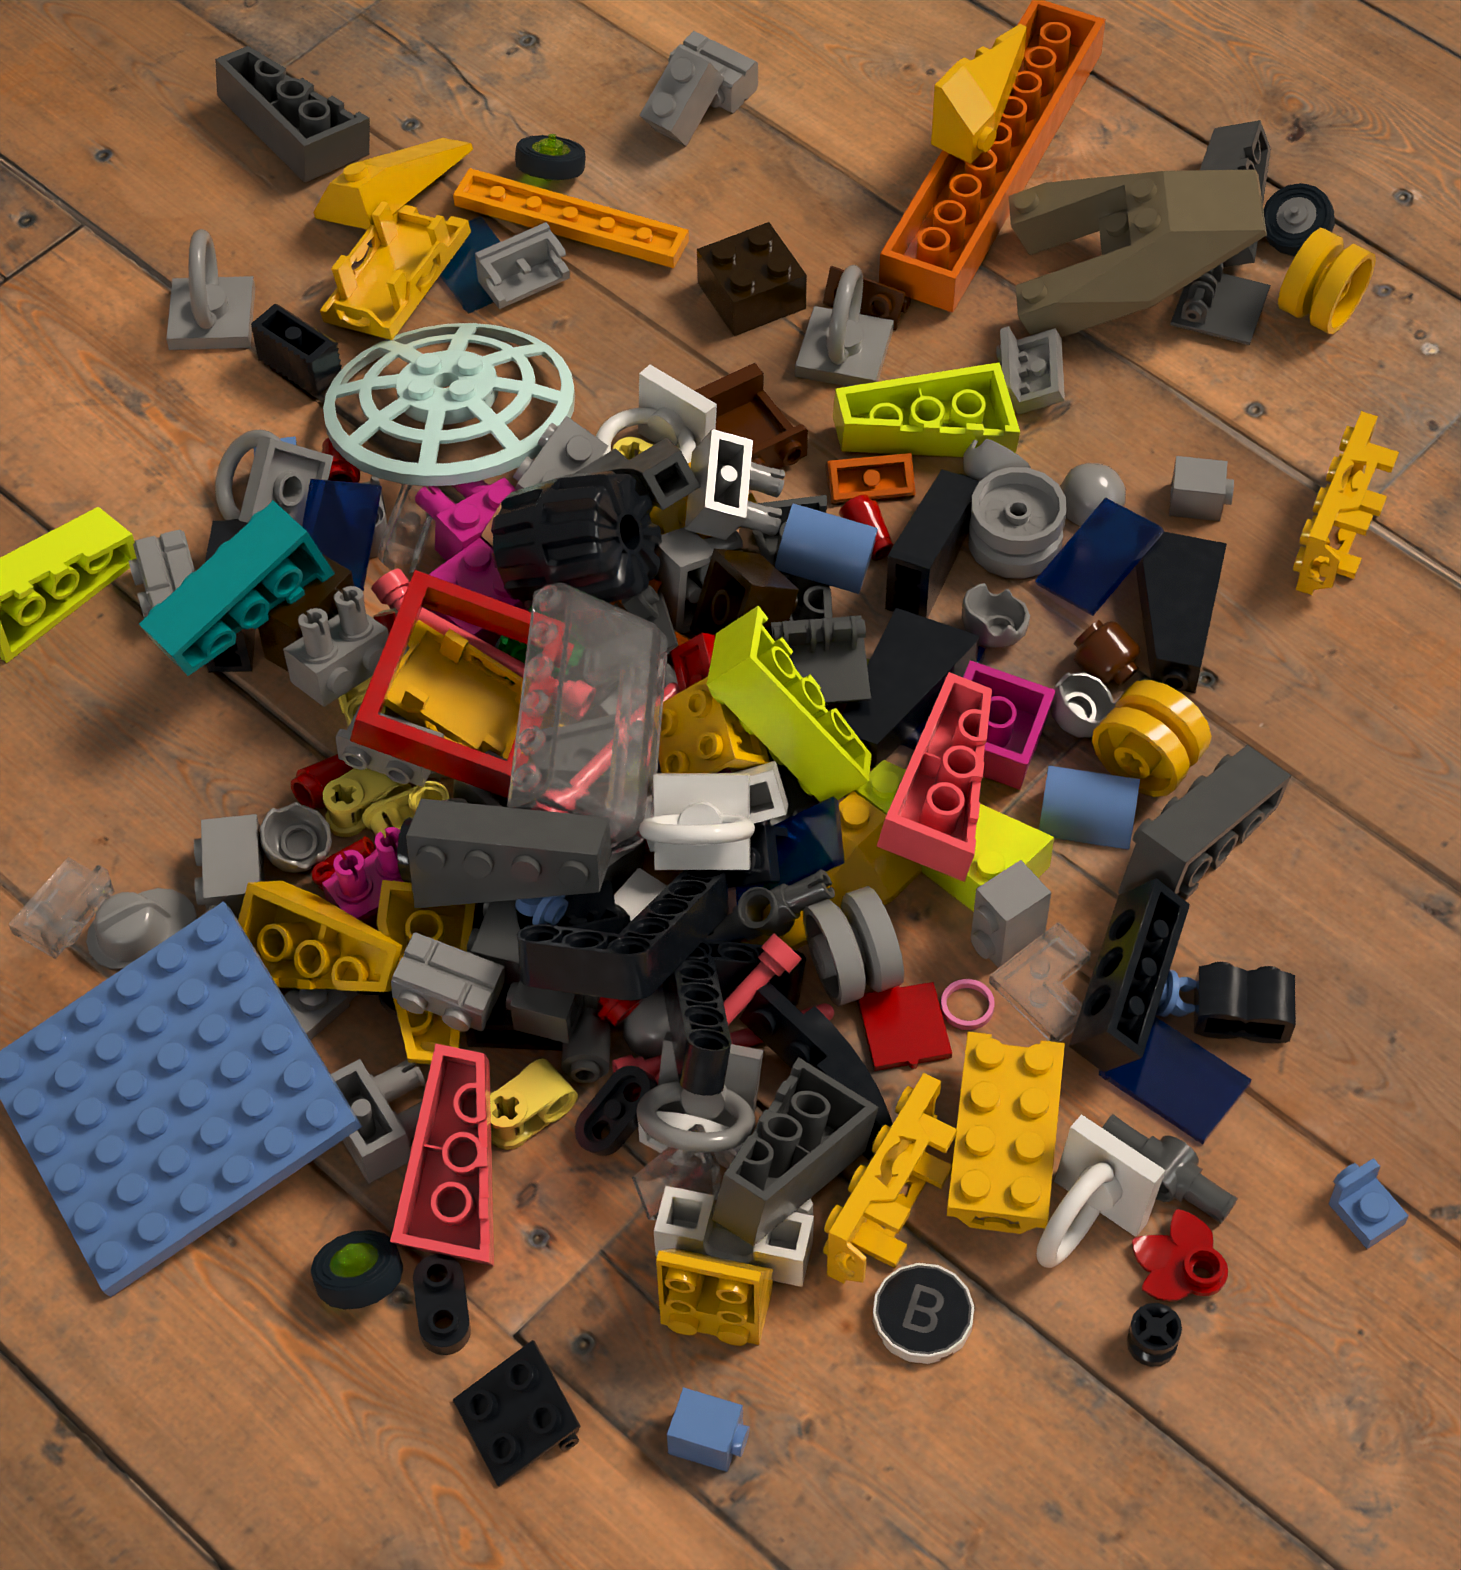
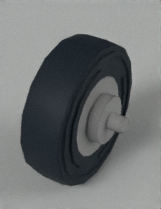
M1304 183L1288 185L1276 191L1266 202L1263 209L1267 236L1265 237L1269 244L1280 253L1296 256L1304 242L1314 231L1321 227L1332 232L1335 226L1334 209L1328 196L1316 186Z

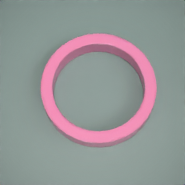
M957 980L947 986L942 994V1015L949 1024L958 1029L975 1030L981 1028L993 1016L994 996L986 985L977 980ZM970 988L979 991L985 996L989 1008L981 1018L973 1021H964L950 1013L946 1003L947 999L953 992L959 989Z

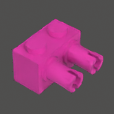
M505 477L491 485L484 480L451 485L466 498L457 504L452 502L438 486H428V489L424 486L418 491L415 503L436 521L435 550L446 561L478 538H482L493 548L481 535L501 501L511 492L516 491L515 487Z
M395 827L385 829L386 838H384L381 831L375 836L374 843L376 849L365 859L355 850L344 851L345 861L340 854L336 856L333 863L335 872L329 879L322 882L326 901L377 930L382 880L404 882L399 874L397 862L400 829Z

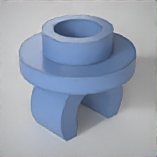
M565 895L517 899L515 907L521 914L533 916V925H547L548 923L556 925L564 915L568 907V901L564 899Z
M1170 970L1156 1015L1166 1017L1171 1013L1174 1016L1182 1017L1194 1012L1195 1005L1184 1003L1180 999L1179 990L1188 992L1196 988V981L1189 977L1179 978L1176 971Z

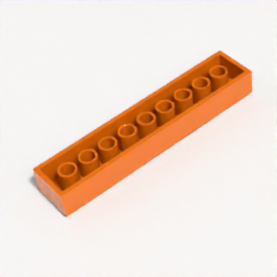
M1045 0L1031 1L1017 24L1027 27L1024 58L997 128L996 139L989 151L982 152L972 164L943 150L941 151L880 253L879 283L897 290L905 291V296L952 313L954 312L1010 214L1009 196L1023 191L1101 56L1106 19Z

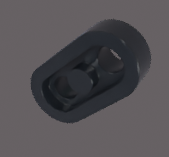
M625 1066L614 1072L581 1112L576 1121L575 1136L579 1145L583 1149L599 1156L611 1155L618 1151L638 1127L636 1113L638 1103L646 1092L658 1086L655 1078L650 1073L636 1066ZM640 1087V1096L637 1100L632 1101L633 1091ZM609 1124L610 1132L606 1138L602 1139V1129Z
M442 1254L430 1255L418 1263L413 1273L418 1327L421 1340L429 1351L438 1355H450L460 1351L467 1344L471 1335L465 1280L462 1267L456 1259ZM436 1272H443L447 1275L440 1282H433L429 1279ZM442 1318H449L453 1321L449 1327L444 1329L435 1326L436 1322Z

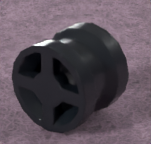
M1148 1303L1140 1307L1133 1314L1127 1336V1346L1134 1359L1141 1364L1153 1367L1162 1366L1175 1356L1182 1333V1324L1177 1313L1167 1305ZM1150 1338L1160 1339L1162 1343L1148 1342Z

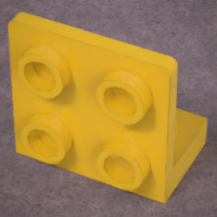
M708 677L649 709L647 712L662 773H717L727 767L744 770L770 762L766 746L756 735H750L744 730L738 717L726 704H720L713 698L707 686Z

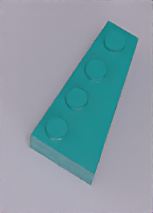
M273 500L263 510L255 513L248 524L233 538L220 545L215 554L197 571L189 574L171 595L162 603L155 605L139 625L154 644L189 676L234 645L236 633L242 629H257L269 620L268 612L284 600L290 605L305 595L303 589L305 585L316 578L323 583L335 573L309 533Z

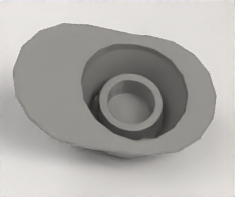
M156 888L138 894L135 892H121L112 895L101 904L96 912L95 919L88 929L86 943L89 954L98 964L106 968L123 969L195 921L197 916L194 905L185 895L173 889Z

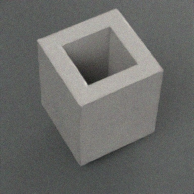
M1176 456L1171 482L1169 516L1220 521L1223 504L1231 505L1234 491V479H1227L1228 461Z

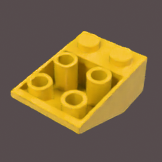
M675 1248L658 1251L656 1267L661 1324L667 1325L672 1331L683 1335H694L697 1332L714 1335L722 1342L730 1345L760 1344L773 1290V1269Z

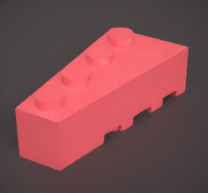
M948 672L886 815L877 843V847L964 882L975 855V835L979 818V797L984 771L983 760L988 732L991 688Z
M435 1043L390 1242L400 1247L494 1266L489 1060L484 1053Z

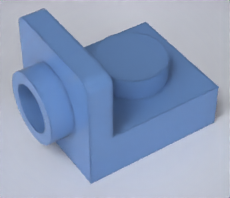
M1374 1158L1360 1167L1354 1163L1343 1169L1333 1181L1335 1187L1329 1201L1330 1207L1366 1249L1405 1225L1409 1216L1376 1178L1381 1166Z

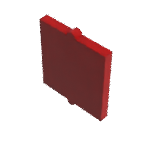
M934 982L905 987L897 986L879 993H864V996L857 1000L874 1071L903 1066L916 1069L920 1063L952 1058V1050Z

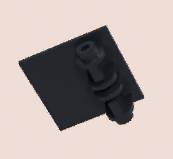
M534 1340L530 1341L453 1399L493 1479L499 1487L556 1445H559L560 1449L565 1451L571 1449L579 1442L576 1434L581 1426Z

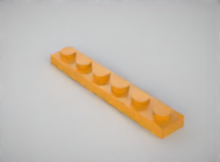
M472 168L468 169L453 194L454 206L530 228L547 222L550 230L555 235L670 268H675L689 242L688 229Z

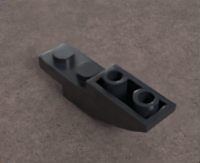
M768 982L756 991L754 998L749 1002L739 1019L791 1069L799 1057L879 1107L866 1151L862 1154L869 1160L875 1155L872 1152V1147L881 1128L884 1125L889 1127L893 1125L878 1086L849 1042L815 1006L803 1014Z

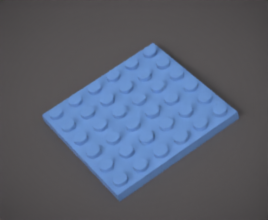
M224 901L0 1051V1100L99 1286L110 1297L362 1127L234 913Z

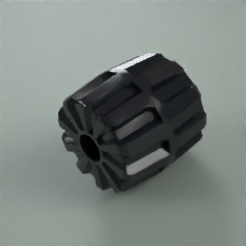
M613 471L570 474L513 491L501 501L500 512L493 518L492 557L494 566L500 574L504 583V589L512 599H519L523 602L526 609L535 605L538 608L544 607L547 611H562L597 607L633 597L648 588L649 581L653 580L658 574L660 558L654 553V548H657L662 543L660 526L652 523L649 515L654 507L650 496H639L635 491L637 479L629 474H615Z

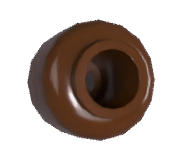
M1098 620L1088 627L1074 642V645L1077 647L1074 654L1075 662L1085 673L1099 678L1105 686L1113 681L1118 686H1121L1139 669L1134 662L1140 654V647L1116 622L1110 621L1103 624Z

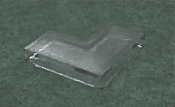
M1057 922L991 973L989 984L1045 1038L1051 1042H1060L1074 1031L1083 1004L1062 982L1090 961L1091 951L1060 922Z

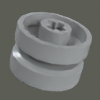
M1007 467L991 472L982 479L972 494L971 518L968 532V546L975 561L988 572L1004 578L1025 579L1041 574L1056 562L1062 549L1063 528L1066 519V497L1059 484L1045 473L1028 467Z
M866 886L846 893L842 898L841 909L829 899L804 908L803 924L810 955L819 979L835 1005L841 1006L861 999L864 996L866 984L879 993L904 983V966L898 939L886 908L874 889Z

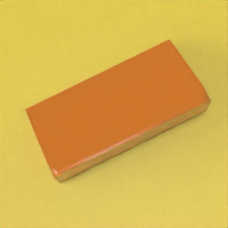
M912 453L827 461L825 464L831 504L846 503L859 495H868L870 500L916 495Z

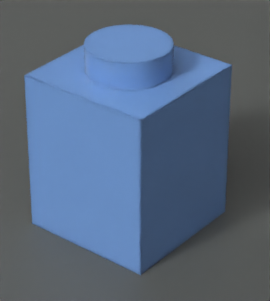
M683 1387L667 1432L668 1454L728 1472L733 1455L742 1456L749 1436L750 1426L743 1425V1405Z

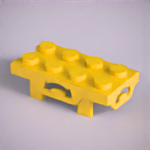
M382 201L372 213L375 225L371 224L349 255H341L331 268L337 288L320 309L323 322L393 340L470 235L471 229L468 220L450 216L445 221L444 216L436 215L435 218L420 215L417 207L409 205L402 206L392 214L389 203ZM370 240H371V243H372V248L369 247V245H367V243H368ZM369 247L368 254L363 263L358 268L352 270L353 262L360 261Z
M1361 411L1355 427L1346 426L1339 446V450L1344 453H1340L1339 457H1333L1326 476V481L1331 482V484H1327L1325 488H1320L1312 511L1318 515L1314 514L1312 520L1307 519L1300 537L1299 544L1306 547H1300L1293 566V571L1299 572L1296 586L1297 591L1313 595L1314 590L1332 588L1336 573L1352 579L1355 578L1362 558L1348 553L1356 534L1366 536L1373 515L1380 517L1387 496L1367 490L1376 468L1392 472L1399 454L1398 451L1370 443L1378 416ZM1332 526L1340 528L1337 540L1338 543L1343 544L1339 550L1329 546L1330 540L1328 536ZM1320 575L1321 577H1326L1324 581L1319 579Z
M418 620L408 643L410 648L401 660L384 705L413 724L443 733L445 739L483 753L491 750L501 757L508 759L535 683L527 678L523 679L469 644L467 639L450 628L443 636ZM542 706L538 718L546 721L542 733L564 728L569 721V718L560 714V710L553 706L550 709ZM530 766L528 772L533 775L534 772Z
M967 1032L956 1127L957 1135L955 1136L946 1216L957 1217L970 1228L1022 1234L1036 1227L1046 1228L1049 1218L1065 1043L1040 1040V1044L1021 1047L1002 1044L1000 1041L992 1038V1034ZM975 1216H977L978 1218L990 1217V1218H984V1221H983V1220L974 1219ZM1007 1220H1010L1014 1223L1018 1221L1019 1224H1009V1221Z
M923 1073L915 1088L910 1086L905 1088L895 1109V1113L899 1115L891 1127L884 1125L879 1131L872 1147V1152L875 1155L868 1167L861 1164L855 1171L848 1187L851 1195L844 1207L837 1204L831 1211L824 1227V1232L828 1233V1239L823 1249V1253L827 1255V1275L843 1284H845L846 1280L863 1283L865 1280L867 1258L862 1254L863 1252L896 1268L907 1250V1244L896 1239L895 1236L899 1234L908 1219L911 1208L926 1182L942 1189L951 1174V1164L925 1152L926 1147L929 1145L946 1153L957 1135L956 1128L938 1120V1116L934 1114L935 1102L941 1090L940 1080ZM905 1183L911 1184L907 1197H905L904 1193L899 1194Z

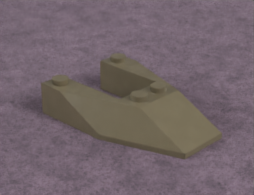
M1157 171L1046 182L1010 195L1011 227L1029 255L1100 231L1102 251L1101 256L1015 285L1018 317L1030 336L1056 328L1059 335L1064 337L1156 305L1267 236L1257 171Z

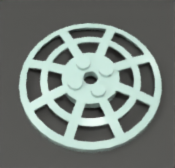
M477 323L442 324L398 334L393 340H383L361 352L347 363L333 379L325 396L323 412L326 432L333 447L347 462L359 470L380 479L401 484L450 486L477 482L502 475L518 468L527 456L531 459L536 458L543 448L537 443L551 423L559 426L566 416L571 419L575 405V389L571 371L564 359L551 346L534 336L497 325ZM502 341H507V342L515 343V344H518V345H520V346H518V347H512L511 345H509V344H507V343H505V342H502ZM451 342L446 351L423 354L416 350L433 344ZM468 343H476L499 351L480 356L466 351ZM541 355L556 367L561 380L560 391L535 384L533 367L526 357ZM382 357L373 364L363 379L347 383L366 365ZM397 358L409 363L399 374L378 376L387 365ZM514 361L521 371L522 381L497 377L494 367ZM396 388L398 399L379 411L372 400V390ZM498 391L517 394L514 400L498 414L490 408L498 396ZM359 393L361 409L368 420L349 436L343 430L337 418L335 401L337 398ZM532 397L556 404L555 409L547 420L531 435L521 441L507 426L525 410ZM405 413L410 418L426 424L423 430L407 427L392 420ZM475 417L480 421L477 424L463 428L442 430L443 425L461 423ZM379 430L397 439L422 443L419 463L387 458L367 450L361 445ZM491 433L504 448L496 453L472 460L437 463L440 444L468 441Z

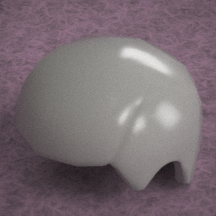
M986 439L977 448L975 446L978 441L973 440L964 453L963 470L967 476L978 481L984 479L991 472L1007 467L1031 468L1028 462L1018 454L990 439Z
M1085 463L1074 467L1068 472L1060 485L1066 497V518L1081 527H1087L1092 521L1103 519L1105 523H1108L1125 505L1126 488L1123 481L1115 470L1100 463Z
M985 583L979 584L966 592L962 604V620L965 631L979 635L980 645L993 648L1014 645L1026 635L1030 622L1029 611L1024 602L1012 596L1009 589H1005L1000 594H992L987 589Z
M1084 672L1066 673L1053 688L1056 691L1050 708L1052 718L1062 730L1075 737H1092L1095 727L1107 713L1115 708L1111 692L1099 678Z
M297 802L279 809L272 808L267 812L260 826L262 851L273 866L284 872L301 873L313 869L316 864L325 861L326 856H328L332 844L330 825L321 813L315 809Z
M659 987L652 995L644 998L641 1004L623 1021V1038L632 1052L646 1060L662 1055L663 1040L667 1031L670 1032L663 987Z

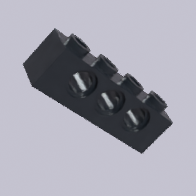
M1157 878L1118 895L1069 1044L1071 1049L1102 1072L1143 1057L1190 904Z

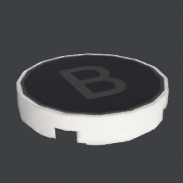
M915 1263L898 1268L883 1280L875 1294L873 1323L875 1330L877 1329L878 1335L883 1340L882 1343L891 1353L908 1362L930 1364L941 1361L942 1357H946L952 1352L955 1354L963 1348L972 1332L974 1304L969 1289L955 1273L939 1265Z

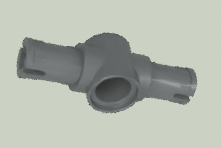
M820 869L815 874L789 886L781 884L770 890L763 887L750 888L742 894L738 905L734 906L732 913L728 914L705 940L738 942L744 938L751 941L761 935L771 936L773 933L778 937L783 936L790 931L795 919L800 917V912L806 906L834 898V888H826L832 885L831 879L824 870ZM770 904V913L766 919L762 920L763 911Z
M1114 1114L1109 1117L1102 1127L1166 1170L1156 1200L1170 1202L1175 1198L1182 1202L1185 1199L1220 1224L1223 1223L1236 1204L1237 1197L1201 1174L1203 1169L1197 1166L1199 1163L1197 1154L1182 1140L1173 1136H1163L1160 1140L1154 1136L1147 1138Z

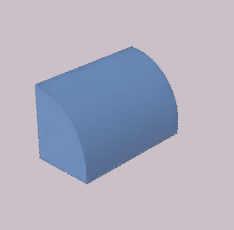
M793 503L782 535L775 568L781 572L859 594L870 563L878 528Z
M1048 766L1039 830L1053 836L1055 839L1129 850L1140 779Z

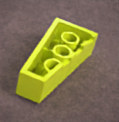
M1000 362L835 388L832 417L841 451L964 457L965 451L973 440L978 441L975 446L977 448L986 439L993 440L1014 453L1017 451L1020 429Z
M96 507L0 557V658L6 663L11 661L130 569L128 560L137 558L133 546L135 543L133 534L100 507Z
M757 606L716 633L707 686L713 698L720 704H726L738 717L744 730L750 735H756L768 748L774 761L788 768L798 779L804 792L810 796L814 795L826 808L869 782L872 754L837 708L830 711L825 708V699L820 690L821 687L811 674L804 678L799 674L789 657L792 655L793 650L783 637L774 641L762 625L768 620V617Z
M883 760L870 771L869 782L854 791L887 815L906 769ZM980 804L975 835V855L965 882L921 865L923 874L974 912L976 889L1018 861L1022 860L1039 878L1050 867L1054 837Z

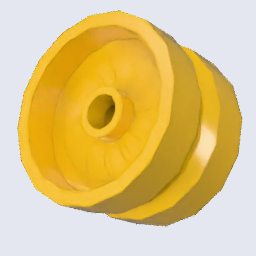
M1320 227L1309 236L1294 257L1280 288L1278 297L1279 309L1297 318L1310 314L1312 326L1328 334H1335L1349 320L1359 305L1373 275L1376 263L1375 254L1356 244H1351L1344 249L1342 237Z
M1141 680L1134 682L1127 688L1116 702L1115 708L1107 713L1095 727L1092 744L1097 757L1112 775L1140 779L1138 792L1157 797L1167 796L1176 790L1187 776L1189 768L1197 763L1209 748L1212 735L1209 724L1199 708L1184 694L1164 683L1153 680Z

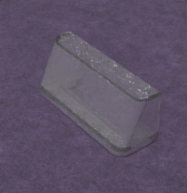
M565 583L547 585L542 589L534 591L507 806L510 808L609 817L612 855L639 845L644 840L639 832L640 824L654 815L653 775L657 773L668 652V639L654 623Z

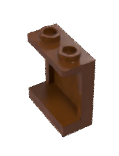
M756 363L694 390L717 404L716 430L753 440L751 462L780 469L786 465H793L801 458L807 456L808 430L803 424L793 427L764 391V373Z

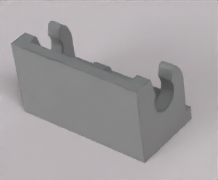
M545 222L476 252L478 282L499 309L569 279L570 270L561 259V257L566 256L565 249L550 230V226Z

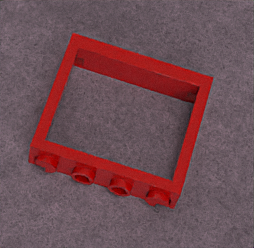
M415 570L356 716L350 741L508 798L514 781L524 784L532 759L524 756L528 744L537 747L546 721L538 718L542 706L548 709L551 708L560 683L554 682L551 679L555 669L564 672L573 648L570 645L564 644L570 626ZM423 606L546 651L507 761L380 715Z

